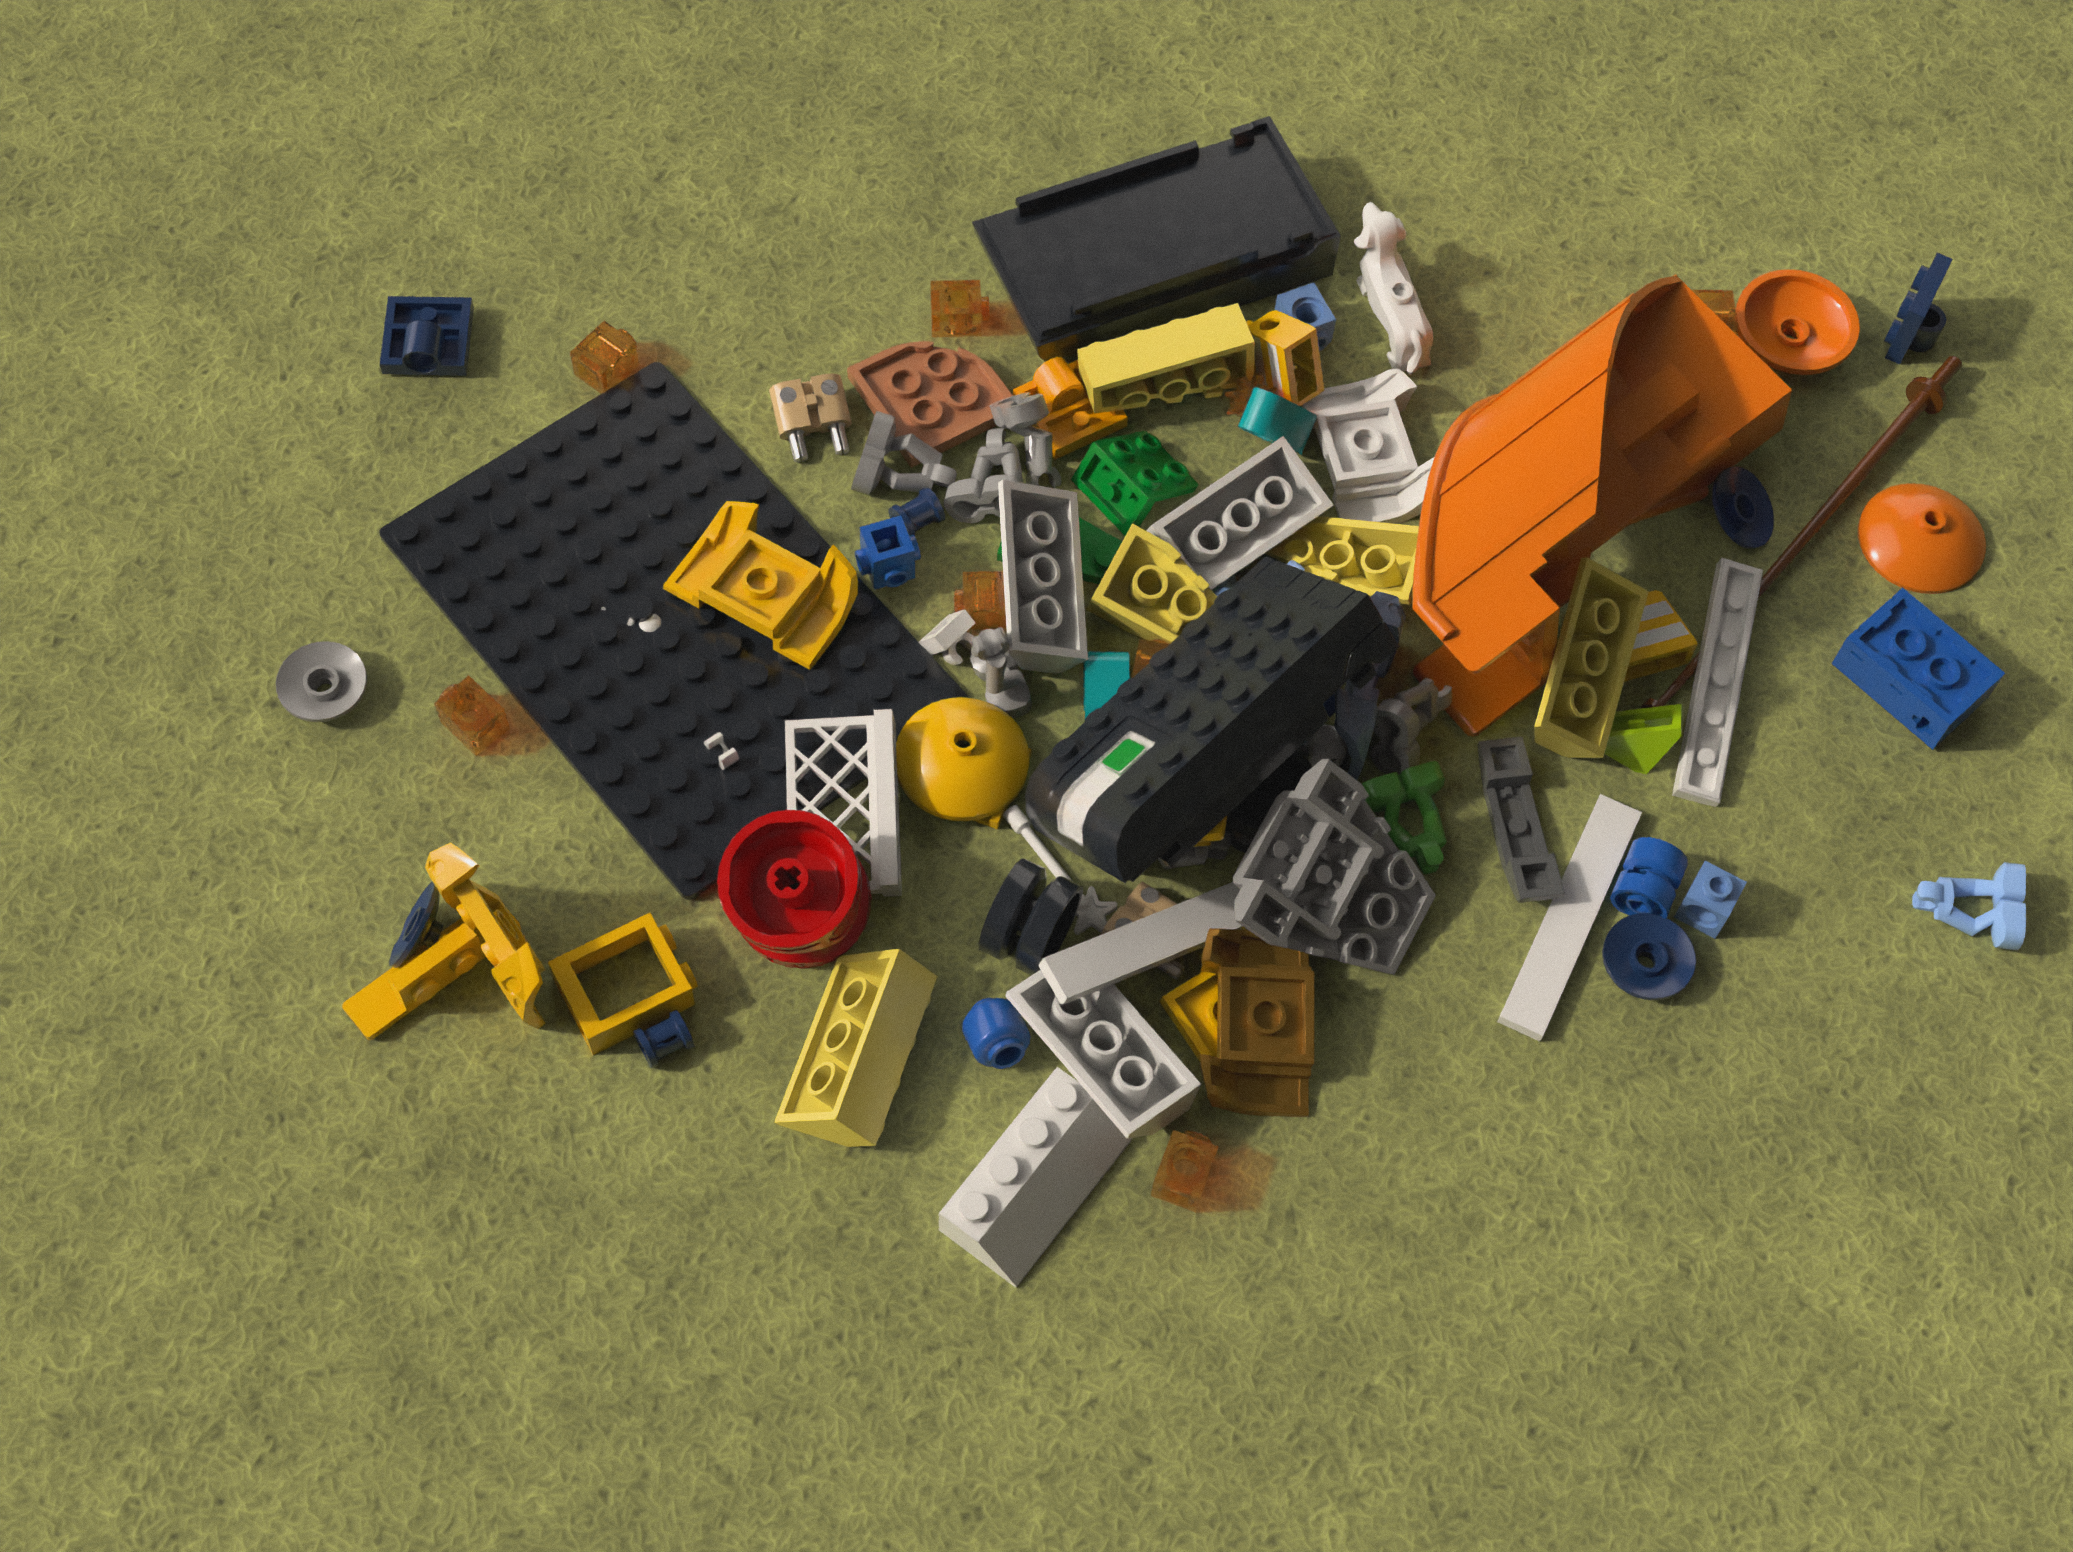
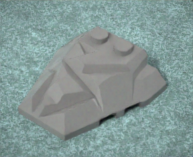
M1329 759L1320 760L1304 773L1295 790L1283 791L1276 796L1233 875V883L1240 889L1234 900L1235 921L1266 943L1393 975L1436 895L1407 851L1398 850L1387 834L1391 827L1385 818L1376 817L1365 801L1369 794L1363 785Z

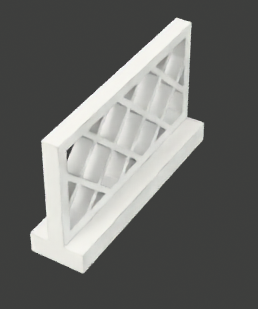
M892 709L874 710V715L786 720L787 810H798V802H800L805 807L802 811L819 815L830 821L817 807L834 790L850 806L832 823L845 835L856 856L859 854L871 865L872 881H869L871 894L882 893L883 896H902L896 723ZM867 729V743L855 756L837 742L848 730ZM825 731H835V732L830 736V735H829L828 733H826ZM816 732L825 742L808 759L796 748V733ZM832 747L849 761L833 779L815 765ZM866 755L868 757V768L861 763ZM796 758L803 763L798 770ZM855 767L868 777V787L856 799L839 786L841 781ZM809 770L827 784L810 802L797 792V783ZM868 798L869 811L862 806ZM856 811L870 821V830L858 843L854 842L840 829ZM869 842L871 847V856L865 850H863V848Z

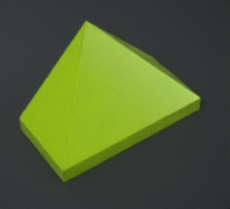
M1682 704L1617 711L1604 754L1634 772L1647 775L1682 736Z

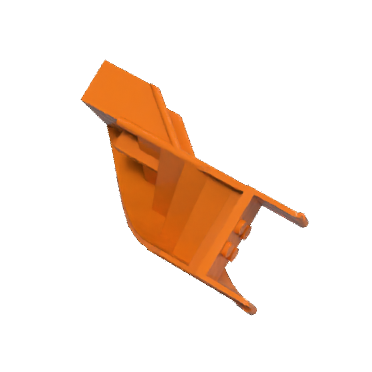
M1676 274L1671 277L1655 280L1646 284L1636 293L1633 292L1499 394L1491 395L1472 404L1456 418L1447 430L1435 454L1421 508L1413 573L1412 609L1443 642V645L1414 667L1413 674L1419 682L1425 678L1432 679L1434 685L1438 688V692L1442 691L1445 685L1452 687V703L1444 710L1468 736L1474 737L1479 735L1547 683L1557 647L1560 608L1570 600L1581 558H1590L1591 553L1628 525L1704 499L1709 493L1707 486L1715 481L1717 475L1722 470L1736 465L1783 429L1792 389Z

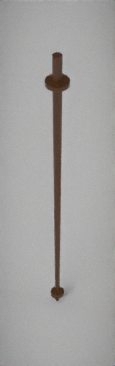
M1949 356L1930 379L1927 377H1916L1907 385L1906 396L1910 401L1909 404L1762 576L1758 599L1923 411L1928 414H1937L1944 408L1947 403V396L1943 388L1962 367V362L1958 357ZM1700 651L1658 700L1647 699L1642 704L1641 709L1665 706L1696 671Z

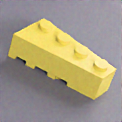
M1238 303L1226 307H1216L1202 314L1184 319H1174L1164 325L1146 330H1136L1122 337L1105 342H1094L1087 347L1077 349L1079 375L1094 413L1146 407L1150 399L1160 398L1169 404L1182 402L1185 394L1203 392L1205 398L1220 397L1223 392L1222 389L1238 388L1240 394L1252 392L1254 389L1255 341Z

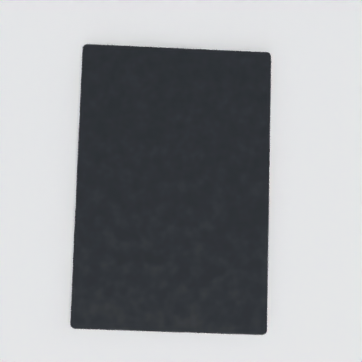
M653 362L386 524L380 529L379 534L382 542L680 896L686 900H691L717 883L719 865L724 851L732 838L744 826L756 818L771 812L787 810L786 720L874 715V710L892 709L896 723L897 742L898 736L906 722L920 709L943 699L969 698V696L858 576V594L841 630L811 670L773 650L772 639L707 603H704L699 609L663 589L664 583L693 548L726 501L759 504L756 534L821 568L831 546L665 366L659 362ZM653 614L660 617L661 626L654 632L643 631L639 626L640 622L649 619ZM629 618L635 621L632 626L627 625ZM867 729L848 730L837 742L855 756L867 743ZM825 731V732L828 733V734L831 736L835 731ZM718 732L723 735L727 748L729 750L734 748L739 756L738 761L724 770L719 766L718 759L720 755L724 754L722 746L717 744L708 749L704 745V741ZM816 732L796 733V748L808 759L825 742ZM832 747L815 765L833 779L849 761ZM866 755L861 763L868 768V757ZM796 758L798 770L803 763ZM855 767L841 781L839 786L848 792L868 777ZM809 770L797 783V792L810 802L827 784ZM833 790L818 805L817 809L821 811L841 796ZM798 802V810L802 811L805 807Z

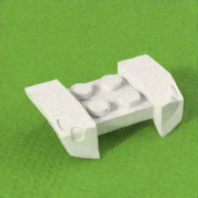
M1399 368L1387 370L1379 375L1358 382L1324 388L1322 393L1302 405L1304 409L1318 416L1312 429L1315 428L1335 491L1332 499L1339 518L1396 524L1421 514L1427 480L1434 458L1419 467L1417 465L1399 413L1405 411L1417 386Z

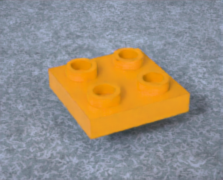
M1062 357L1049 359L1038 367L1032 381L1013 389V396L1030 392L1031 396L1043 394L1049 414L1032 426L1053 433L1052 457L1054 460L1127 427L1128 416L1123 410L1094 413L1079 375L1078 360L1068 364Z

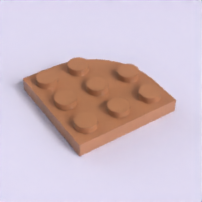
M932 341L910 342L893 346L847 368L848 379L874 416L876 410L895 416V437L912 433L940 453L997 426L989 406L997 401L1013 396L997 373L977 355L960 347L958 351L934 347V342ZM899 450L911 468L921 463L908 450Z

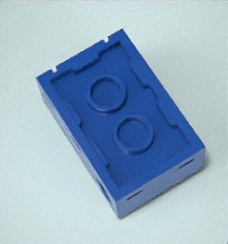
M1901 588L1846 638L1831 663L1932 750L1989 698L2005 675L2004 671L1904 588Z

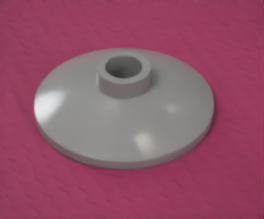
M329 641L307 644L295 650L284 660L276 676V692L283 707L293 716L309 722L331 721L347 714L360 702L367 686L366 669L358 654L345 645ZM322 684L332 685L326 691L317 692L318 687Z

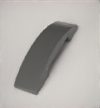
M1523 737L1479 741L1478 756L1484 797L1501 865L1518 903L1563 898L1565 892L1554 853L1548 854L1530 787L1533 774Z

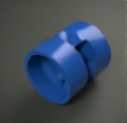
M1640 837L1634 840L1623 864L1624 871L1620 873L1610 896L1611 903L1618 911L1629 916L1639 913L1660 915L1666 919L1676 896L1675 889H1678L1688 866L1687 856L1673 844L1661 839Z

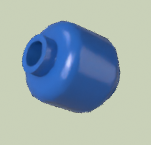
M985 998L978 1001L967 1013L962 1024V1032L976 1061L987 1067L1004 1069L1017 1064L1025 1055V1051L1030 1044L1031 1034L1021 1014L1005 998Z

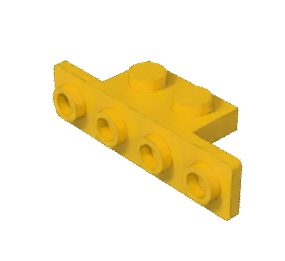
M508 910V912L510 913V915L512 916V918H513L514 921L516 922L517 926H518L519 929L521 930V925H520V923L517 921V919H516V918L511 914V912ZM460 918L441 932L438 940L432 947L421 946L405 963L397 968L392 967L342 1004V1008L366 1039L373 1040L483 960L486 956L482 951L481 945L486 941L478 928L471 930L463 919Z

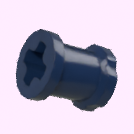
M930 488L920 490L918 497L902 506L895 504L888 511L890 518L902 516L908 534H914V536L915 532L932 522L940 523L945 520L944 509L938 497Z
M677 1010L670 1012L668 1019L646 1030L638 1028L633 1031L638 1046L651 1069L659 1065V1059L683 1047L687 1050L695 1047L691 1034Z

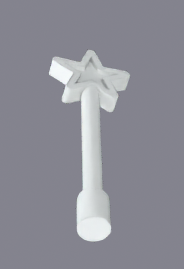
M1014 805L1007 809L1003 814L1005 820L1016 834H1022L1056 878L1063 876L1073 881L1030 828L1031 822L1020 808ZM1090 886L1086 897L1084 894L1082 895L1076 913L1078 920L1074 933L1079 935L1091 926L1102 932L1107 923L1105 917L1117 909V903L1099 902L1094 887Z

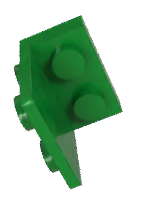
M1144 430L1094 441L1071 478V481L1124 536H1126L1132 523L1138 527L1141 526L1155 502L1193 493L1199 486L1189 475L1188 469L1182 463L1176 461L1162 447L1160 440Z

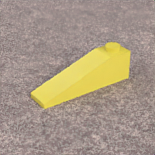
M1318 516L1265 554L1286 564L1294 560L1304 567L1305 572L1345 585L1356 591L1364 592L1369 597L1376 591L1397 596L1401 604L1410 605L1413 600V573L1419 526Z
M1132 523L1086 610L1135 636L1166 648L1182 633L1183 628L1189 622L1198 619L1214 604L1217 595L1209 588L1210 585L1201 575L1198 576L1180 558L1181 554L1171 544Z

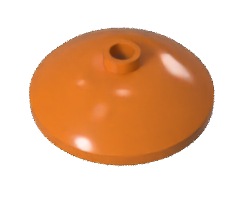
M1792 269L1776 270L1757 277L1742 291L1734 312L1735 327L1739 338L1768 366L1786 373L1812 375L1829 371L1848 358L1859 337V317L1849 297L1831 281L1807 271ZM1785 335L1792 336L1794 339L1788 338Z
M1906 483L1886 488L1872 497L1863 509L1859 519L1858 539L1865 558L1882 577L1906 590L1938 594L1960 588L1977 574L1985 558L1986 538L1976 515L1959 498L1931 485Z

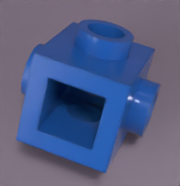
M902 516L860 527L861 549L855 551V558L860 574L862 576L869 575L874 590L886 586L898 587L908 580L915 578V561L921 559L920 550L914 534H908Z

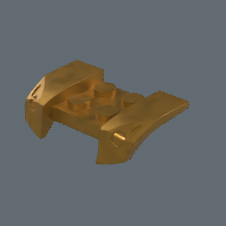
M1209 928L1201 959V971L1218 974L1217 1057L1200 1054L1201 1061L1199 1064L1211 1105L1245 1115L1308 1117L1309 1078L1311 1077V1067L1314 1065V971H1311V966H1309V954L1270 945L1249 930Z

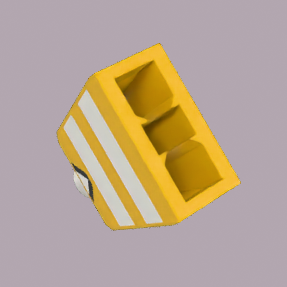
M1278 310L1270 311L1256 321H1246L1255 341L1254 378L1264 388L1298 406H1302L1324 391L1317 329Z
M1660 591L1648 592L1624 682L1686 665L1689 663L1698 645L1695 637Z

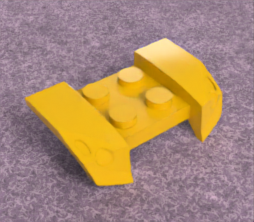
M726 501L693 548L664 583L663 589L699 609L704 603L718 609L772 639L773 650L811 670L841 630L858 594L856 570L834 545L829 549L821 568L756 534L759 504Z
M452 843L430 852L425 868L446 903L458 911L466 925L471 930L478 928L486 941L481 945L482 951L494 966L492 968L494 979L520 1018L530 1026L539 1029L546 1023L535 1007L534 1001L543 983L541 973L546 970L499 896L470 880L479 867V864Z

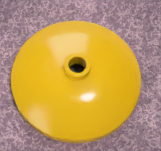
M957 697L943 699L920 709L902 728L896 742L897 777L900 786L909 799L929 814L953 821L979 820L998 813L1018 796L1028 775L1029 748L1019 725L999 707L974 698ZM967 741L970 743V746L960 748L955 743Z

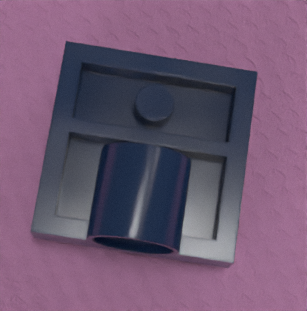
M1937 252L1929 268L1921 265L1910 287L1917 290V293L1908 290L1896 316L1903 321L1894 319L1884 339V342L1891 345L1885 359L1900 365L1908 349L1916 352H1926L1935 345L1946 325L1947 319L1942 309L1932 304V301L1953 260L1952 258Z
M388 296L379 364L382 374L467 376L474 313L472 297Z

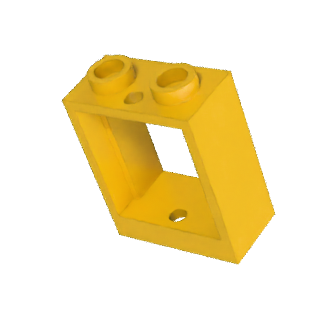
M651 913L643 915L548 961L552 978L592 1055L633 1036V1031L638 1028L645 1030L668 1019L669 1013L674 1010L680 1013L695 1005L692 989L698 987L695 976L687 962L678 964L672 951L677 949V945L666 924L658 927ZM648 940L673 986L600 1021L576 974Z

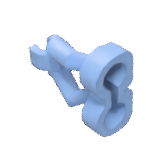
M2004 862L1997 869L1992 880L1938 877L1936 882L1922 881L1912 896V905L1918 910L1934 912V919L1940 920L1971 937L1991 925V937L1995 948L2019 950L2024 942L2026 932V904L2023 903L2026 895L2025 865ZM1991 896L1993 909L1974 919L1953 906L1954 898Z

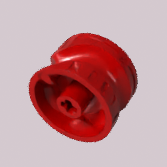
M783 810L763 815L744 826L732 838L722 856L717 878L718 895L722 908L730 922L741 933L746 942L767 960L790 968L805 969L819 967L834 961L846 953L863 933L870 916L872 903L867 873L845 835L832 822L823 817L801 810Z

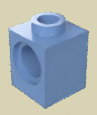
M1314 282L1277 295L1275 310L1317 329L1319 351L1332 342L1336 318Z
M1704 861L1674 918L1715 939L1731 914L1747 882Z

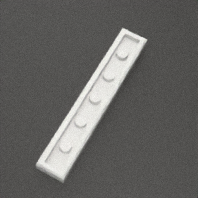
M1721 558L1716 564L1672 796L1714 807L1721 800L1763 573L1761 569Z
M1600 794L1561 879L1565 895L1563 898L1552 899L1500 1014L1498 1023L1541 1041L1642 812Z
M1231 882L1042 959L1038 966L1062 1006L1204 947L1209 928L1245 930L1244 926L1235 921L1234 900L1240 889Z

